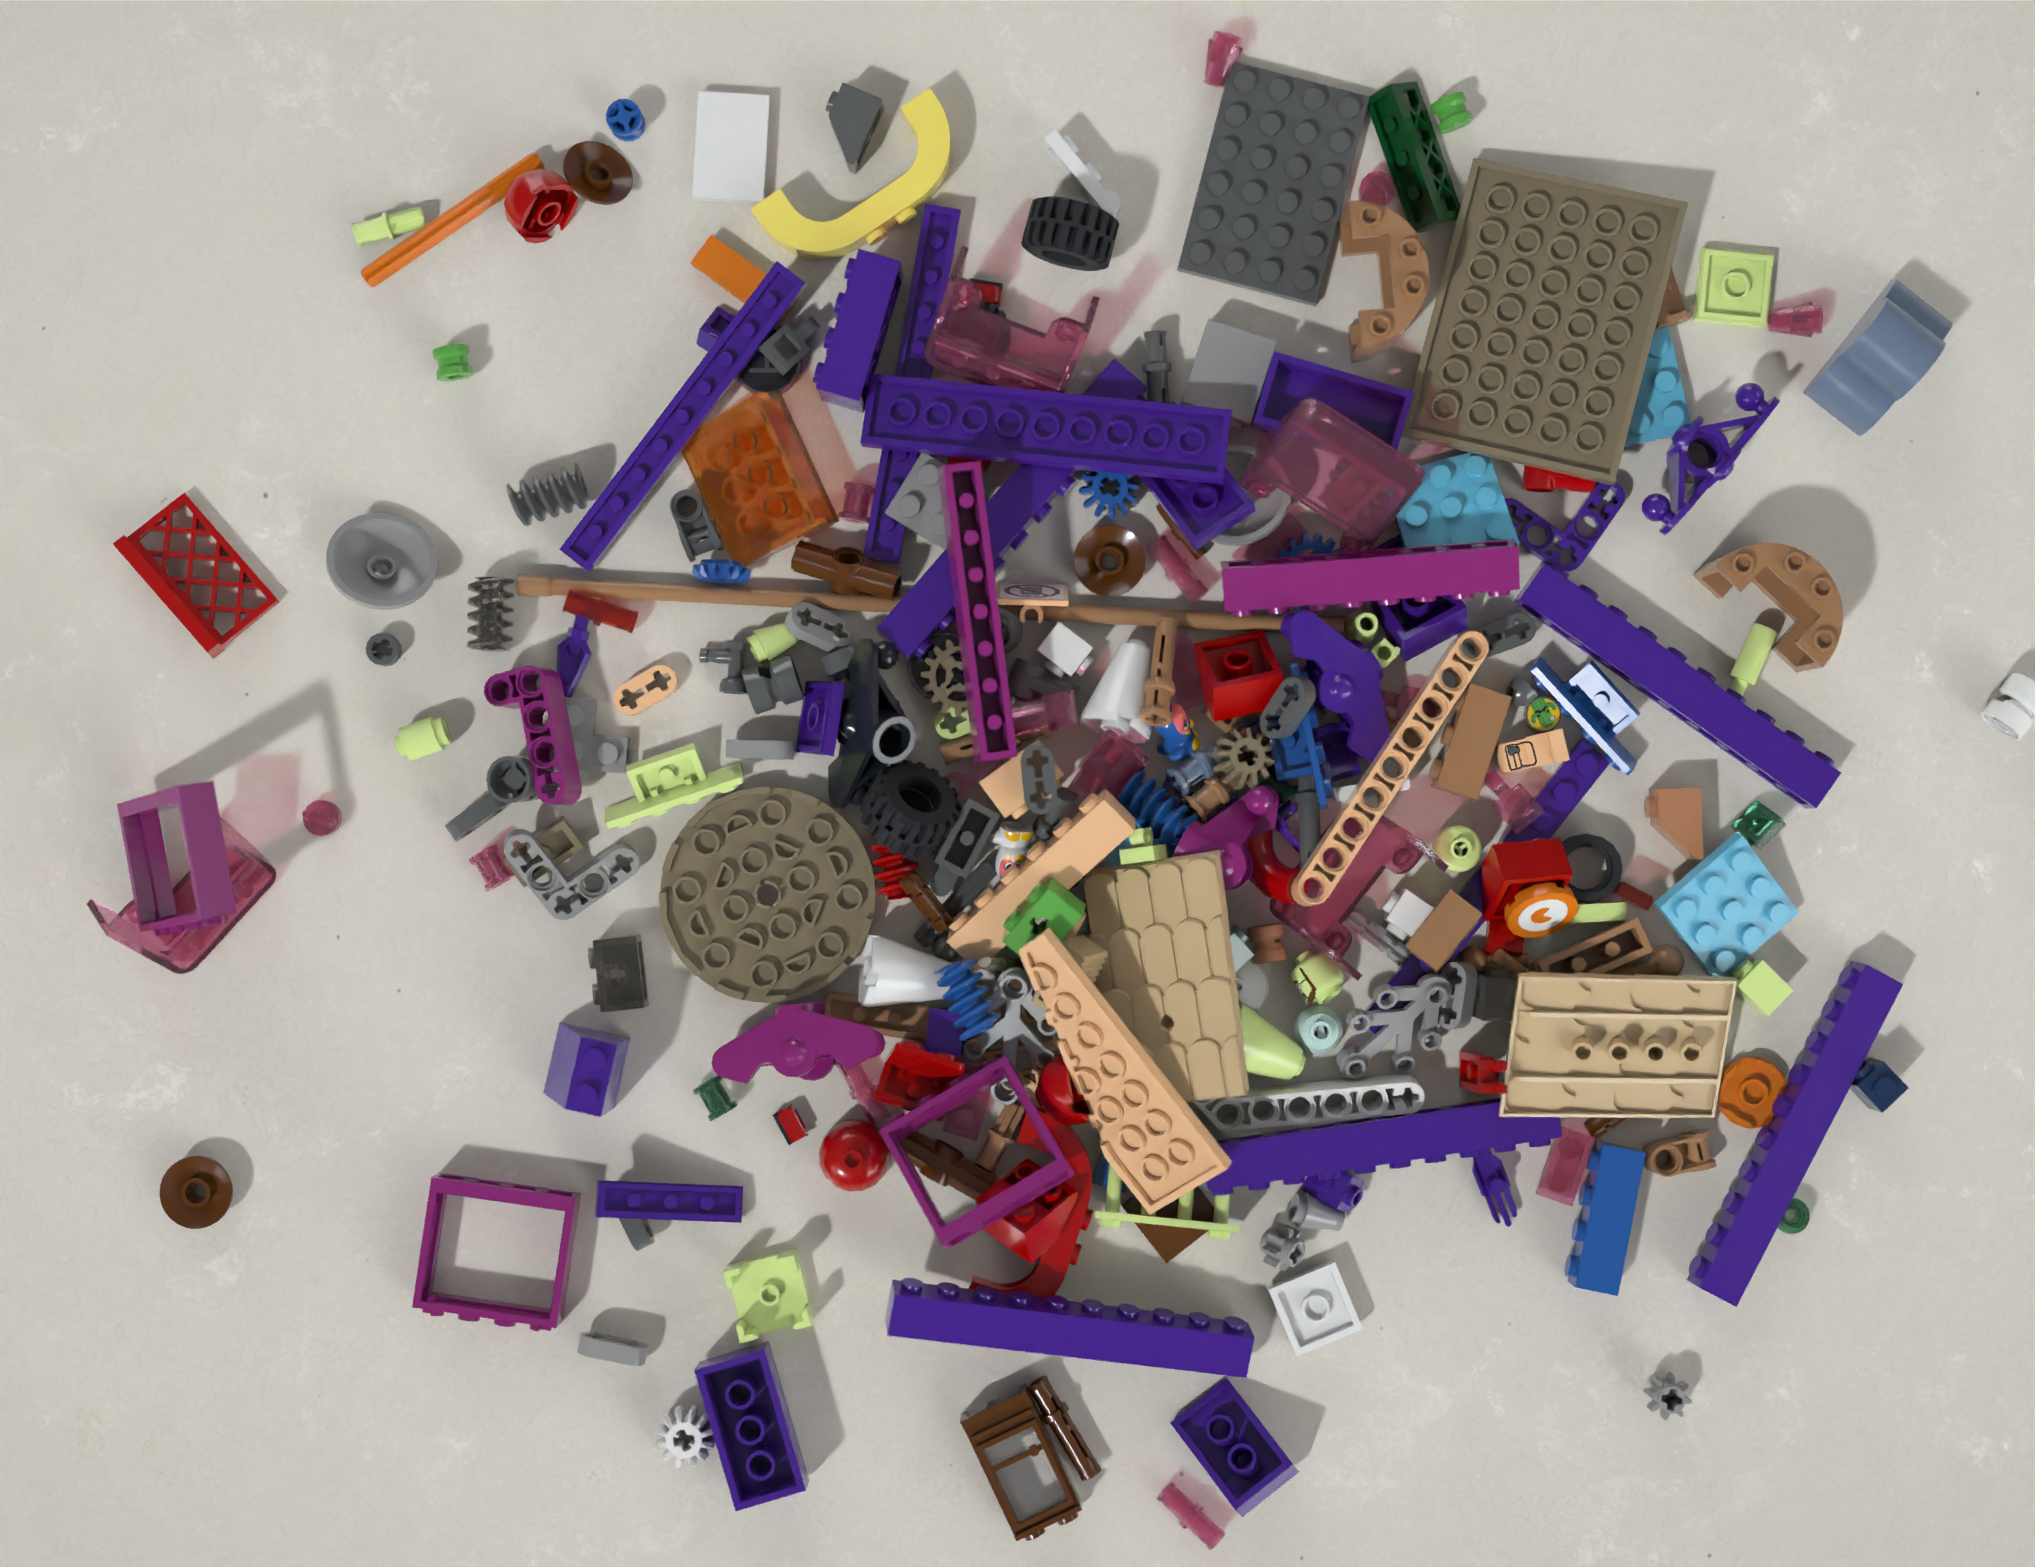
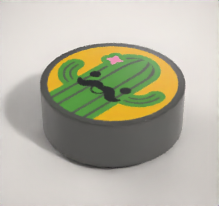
M1545 696L1535 698L1525 706L1523 712L1524 722L1527 727L1538 733L1555 729L1560 723L1562 716L1556 701Z

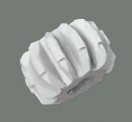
M682 1405L676 1407L675 1416L672 1413L666 1412L662 1417L665 1424L658 1425L655 1430L658 1435L662 1436L656 1441V1448H667L662 1459L667 1461L672 1455L677 1457L675 1460L676 1468L681 1467L684 1459L687 1460L690 1468H694L697 1464V1457L700 1460L706 1461L710 1456L707 1449H712L716 1446L714 1438L710 1437L713 1434L711 1426L705 1425L708 1421L707 1413H703L700 1418L695 1416L698 1410L696 1405L691 1406L688 1414H686ZM682 1430H685L687 1435H693L690 1443H687L686 1438H679Z

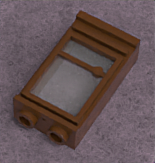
M1026 1384L1019 1386V1393L1003 1401L1000 1398H996L988 1402L987 1408L971 1416H969L968 1411L961 1414L960 1423L963 1430L967 1434L1016 1541L1023 1538L1026 1541L1036 1539L1045 1533L1046 1527L1056 1522L1059 1525H1064L1078 1517L1077 1512L1082 1510L1081 1499L1050 1433L1041 1419V1414L1034 1399L1027 1390Z

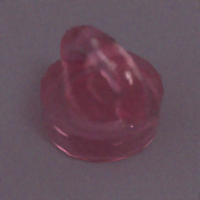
M1380 171L1368 173L1361 180L1358 188L1360 201L1372 202L1384 207L1390 203L1395 193V184L1392 178Z
M314 801L302 812L305 827L314 835L326 836L333 834L341 824L342 815L340 809L331 801Z

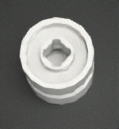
M2012 673L1999 689L2001 697L1992 698L1982 711L1981 717L2002 735L2015 741H2021L2034 724L2032 717H2035V681L2022 674Z

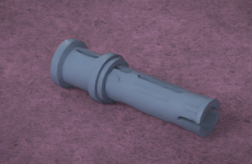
M1258 716L1253 717L1246 724L1236 729L1240 733L1242 729L1249 727L1252 732V738L1258 733L1263 734ZM1217 743L1204 751L1199 749L1191 752L1189 759L1177 767L1170 766L1165 770L1170 784L1178 794L1185 796L1189 793V788L1203 779L1214 776L1216 772L1213 771V767L1218 765L1220 760L1214 759L1211 755L1213 751L1220 749Z

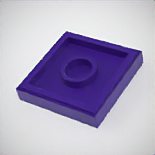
M807 681L805 683V699L802 702L796 752L834 756L845 684L824 681Z

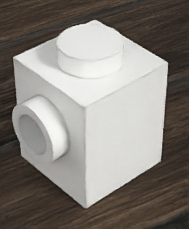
M1060 622L1056 624L1037 649V653L1047 660L1044 667L1060 679L1064 674L1071 679L1075 672L1082 676L1094 660L1089 656L1093 647Z
M1401 888L1398 893L1392 891L1385 900L1382 909L1386 912L1382 919L1389 923L1386 930L1404 941L1407 936L1412 938L1435 908L1407 889Z

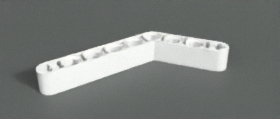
M1389 1074L1360 1077L1357 1079L1347 1078L1249 1088V1091L1244 1096H1227L1224 1098L1193 1100V1102L1217 1128L1223 1131H1236L1411 1114L1422 1108L1425 1094L1413 1076L1409 1074ZM1409 1087L1412 1092L1407 1094V1099H1402L1400 1095L1404 1094V1088ZM1386 1089H1389L1391 1094L1387 1095ZM1369 1090L1378 1091V1097L1373 1103L1366 1104L1361 1102L1365 1092ZM1336 1093L1343 1096L1339 1105L1335 1107L1325 1105L1327 1097L1331 1094ZM1304 1097L1307 1099L1305 1107L1301 1110L1289 1108V1104L1294 1098ZM1265 1100L1271 1103V1107L1266 1113L1257 1114L1253 1112V1107L1257 1102ZM1231 1104L1235 1106V1111L1229 1117H1221L1217 1115V1110L1220 1106Z

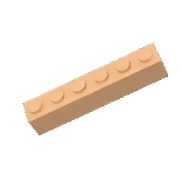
M1106 788L1098 796L1095 793L1089 795L1080 804V812L1071 820L1068 817L1061 820L1052 830L1054 835L1046 843L1042 841L1037 842L1027 852L1026 857L1028 859L1019 867L1015 864L1010 866L1000 877L1002 882L993 890L989 887L986 888L975 899L974 904L976 906L967 914L964 911L958 913L953 918V922L948 925L950 929L946 942L964 959L976 958L978 962L973 966L976 971L980 969L978 963L982 958L994 957L1006 946L1002 942L1005 933L1004 922L1015 909L1021 912L1029 902L1026 898L1038 883L1044 886L1052 877L1069 890L1135 831L1136 819Z

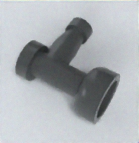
M728 641L726 642V649H700L699 660L701 663H709L710 661L728 664L727 678L721 680L719 692L748 694L744 679H742L744 651H747L748 643Z
M1073 784L1069 788L1060 787L1057 789V803L1054 809L1049 813L1038 815L1033 822L1032 828L1039 837L1049 840L1054 835L1052 830L1060 822L1064 810L1082 796V788L1077 784Z

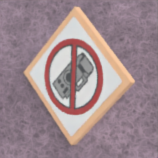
M996 582L998 604L1021 605L1020 621L1022 623H1025V612L1029 609H1034L1038 612V623H1041L1043 620L1042 606H1069L1068 584Z

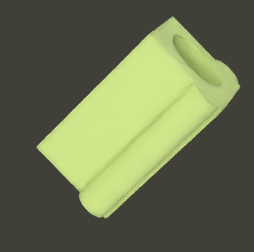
M1386 638L1381 639L1370 649L1382 669L1400 654V648L1393 647Z

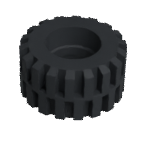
M1040 197L1032 200L1021 244L1033 256L1058 266L1082 271L1104 270L1109 267L1120 224L1108 212L1091 204L1063 197Z
M903 760L902 763L886 765L876 777L860 806V812L863 813L861 816L862 824L868 826L866 831L869 836H874L877 839L876 843L881 847L883 845L887 847L890 853H901L902 857L911 858L914 855L917 859L924 858L926 854L930 856L935 853L937 848H940L960 816L958 811L961 807L960 800L956 798L958 793L955 788L949 786L950 781L946 777H941L938 774L939 771L933 767L929 769L921 762L913 764L911 760Z

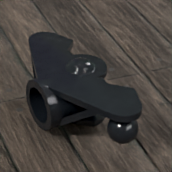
M869 638L859 640L848 663L852 687L850 697L842 702L837 734L840 749L838 757L828 766L829 800L835 808H844L848 803L860 806L871 787L867 781L886 765L899 763L905 759L916 743L917 731L914 723L907 718L900 707L899 700L895 699L878 671V668L883 670L890 669L898 661L899 651L893 643L888 641L875 643Z

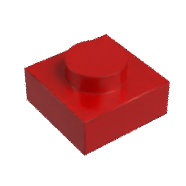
M1505 919L1487 921L1484 951L1495 953L1497 950L1503 949L1510 956L1520 957L1523 954L1524 937L1513 934L1508 928Z

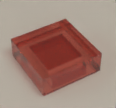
M1619 882L1613 893H1611V895L1626 901L1639 910L1649 911L1654 902L1652 896L1626 882Z

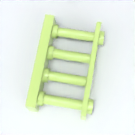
M1101 1137L1099 1139V1146L1103 1143ZM1110 1163L1105 1211H1093L1092 1218L1100 1219V1226L1122 1228V1221L1209 1230V1238L1229 1240L1230 1232L1240 1233L1239 1225L1228 1224L1230 1194L1215 1196L1213 1223L1191 1221L1194 1189L1179 1197L1177 1219L1155 1217L1156 1211L1149 1215L1143 1206L1141 1208V1215L1119 1213L1122 1179Z

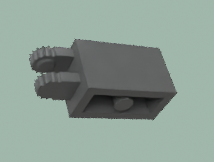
M970 798L965 799L959 810L960 816L933 859V862L937 863L938 867L929 885L935 896L945 897L946 894L948 895L951 892L950 888L954 887L959 876L967 879L1000 814Z

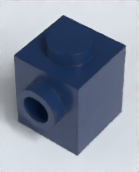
M1874 1058L1864 1060L1850 1087L1869 1109L1881 1113L1909 1088L1884 1061Z

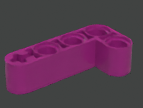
M529 665L491 676L484 686L486 700L491 705L497 707L520 708L538 798L546 804L572 805L576 803L582 793V785L560 675L550 668ZM540 676V677H541V686H540V688L537 690V688H536V681H537L538 677ZM507 685H509L510 692L508 697L506 698L505 689ZM547 711L548 721L544 725L543 715ZM553 746L555 749L554 758L551 760L549 757V752Z

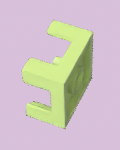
M798 1248L729 1264L723 1271L726 1287L732 1290L739 1319L736 1329L740 1343L756 1340L761 1333L793 1326V1330L812 1325L814 1315Z

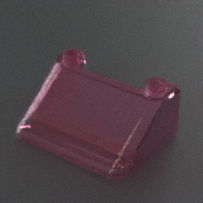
M1304 399L1260 439L1239 483L1250 489L1255 496L1260 498H1268L1272 492L1279 488L1343 529L1344 532L1340 538V548L1344 552L1371 549L1422 484L1425 472L1419 464L1325 403L1316 399Z

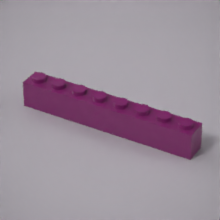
M980 461L943 465L937 471L974 760L989 761L1017 757Z
M1514 539L1221 561L1225 612H1232L1233 616L1252 615L1254 610L1268 609L1269 613H1286L1290 611V607L1305 606V610L1317 611L1326 609L1327 604L1341 603V606L1344 608H1356L1363 606L1364 601L1377 600L1380 605H1394L1400 603V599L1414 598L1416 602H1432L1437 600V596L1451 595L1452 599L1462 600L1472 598L1473 593L1488 592V595L1492 597H1502L1510 595V590H1520L1519 546Z

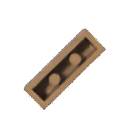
M1472 683L1467 685L1452 708L1456 710L1452 724L1446 723L1443 729L1440 743L1444 744L1441 757L1434 758L1428 777L1433 778L1431 787L1469 800H1478L1512 699L1511 696Z
M1629 918L1532 961L1531 964L1536 972L1603 974L1653 952V949L1639 918Z

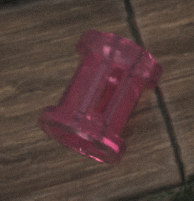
M844 482L843 488L846 490L843 511L838 513V518L853 523L869 524L870 518L867 516L870 496L874 494L875 488L861 483Z
M496 844L469 859L472 865H476L486 882L484 886L486 891L495 889L515 876L512 871H508L499 856V848Z

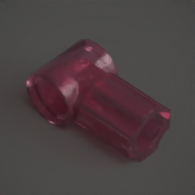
M1073 689L1042 695L1040 699L1011 704L1015 736L1047 729L1049 731H1057L1081 725Z

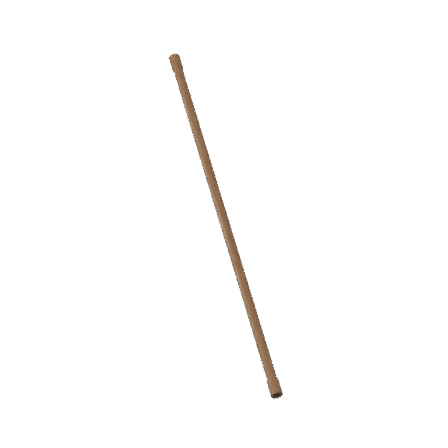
M518 574L516 583L517 595L550 597L552 595L791 608L798 603L807 602L822 609L890 613L905 596L898 595L895 601L868 593L845 595L829 591L560 578L536 574ZM1079 604L1042 606V621L1156 626V619L1166 616L1175 618L1179 623L1178 628L1256 631L1262 629L1263 632L1282 633L1280 625L1281 620L1285 616L1272 614L1233 616L1232 612ZM1005 605L1007 610L1017 612L1018 619H1020L1021 605ZM1034 609L1027 610L1025 612V620H1038V612ZM1316 615L1343 636V616Z

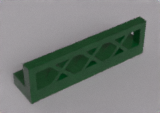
M1418 83L1390 84L1369 96L1367 108L1407 222L1416 233H1420L1437 223L1457 220L1461 205ZM1405 93L1408 94L1412 108H1410L1406 103L1404 97ZM1416 128L1421 132L1424 142L1419 139ZM1428 162L1433 166L1436 175L1431 173ZM1440 196L1445 200L1448 211H1444Z

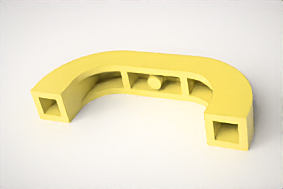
M928 88L900 107L901 117L918 143L917 157L905 174L843 216L826 222L813 221L799 214L780 188L750 208L754 218L767 236L778 246L794 255L808 259L827 260L850 254L867 243L870 246L875 245L887 236L886 230L897 223L902 226L911 221L917 215L916 210L927 203L940 188L948 172L951 158V138L948 120L942 105L931 88Z

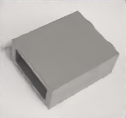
M1208 319L1180 405L1232 410L1230 430L1240 431L1241 427L1247 429L1251 423L1277 341Z

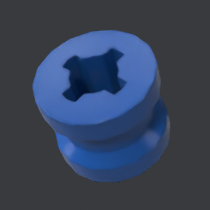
M618 99L607 109L606 122L614 136L619 140L625 142L634 141L644 133L646 127L645 118L638 105L632 100Z

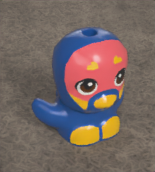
M1170 702V712L1173 715L1172 723L1167 726H1155L1158 734L1164 738L1162 743L1157 746V751L1160 754L1169 755V759L1172 761H1178L1190 757L1191 752L1200 749V737L1198 732L1192 729L1195 723L1187 716L1183 707L1178 703Z

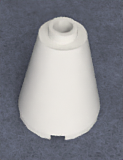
M1130 639L1128 643L1120 644L1082 711L1080 723L1085 728L1099 735L1103 729L1112 733L1111 739L1121 742L1145 743L1146 738L1149 740L1152 726L1140 720V711L1145 708L1146 699L1143 686L1146 680L1150 678L1153 651L1149 649L1148 643L1137 639Z
M868 935L862 951V956H866L863 968H859L858 1002L861 1003L860 1006L875 1007L943 999V994L950 989L949 987H938L936 984L944 973H933L953 963L878 935Z

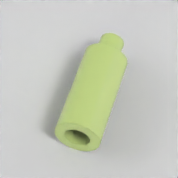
M1753 623L1729 675L1734 679L1730 689L1743 696L1747 686L1755 685L1778 633L1764 625Z

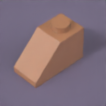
M1701 787L1649 789V796H1646L1644 800V812L1646 818H1650V825L1686 859L1704 860Z

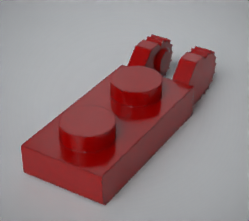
M1459 1051V1087L1479 1094L1507 1093V1084L1498 1082L1499 1072L1508 1070V1061L1494 1060V1056L1476 1051Z

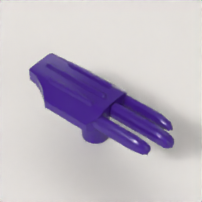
M1288 800L1278 809L1276 830L1300 854V841L1287 828L1288 824L1286 823L1298 809Z
M1482 1149L1481 1156L1472 1157L1474 1178L1481 1195L1487 1201L1495 1222L1499 1224L1501 1221L1491 1197L1493 1195L1505 1225L1510 1227L1512 1223L1500 1193L1504 1192L1512 1216L1517 1217V1209L1509 1190L1511 1184L1501 1159L1493 1155L1489 1149Z

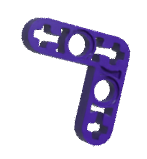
M1615 482L1614 486L1605 483L1597 484L1594 487V491L1587 495L1563 531L1513 498H1505L1507 508L1512 507L1514 509L1512 512L1513 518L1519 522L1523 521L1525 516L1530 519L1521 528L1519 535L1517 534L1519 546L1548 566L1551 563L1556 564L1568 573L1577 569L1583 563L1622 507L1625 493L1617 482ZM1610 489L1613 492L1611 498L1615 503H1608L1602 508L1600 513L1587 508L1590 505L1594 509L1600 504L1603 497L1599 494V491L1605 492ZM1600 514L1606 515V518L1603 519ZM1582 517H1589L1595 522L1596 530L1590 537H1585L1578 532L1577 523ZM1512 521L1514 528H1518L1519 525ZM1532 526H1539L1545 530L1546 540L1540 546H1535L1528 541L1527 532ZM1554 537L1559 539V542L1554 545L1559 550L1564 551L1567 548L1572 550L1571 557L1574 559L1573 563L1561 564L1559 561L1562 556L1555 550L1549 551L1548 555L1544 553V550L1552 544Z

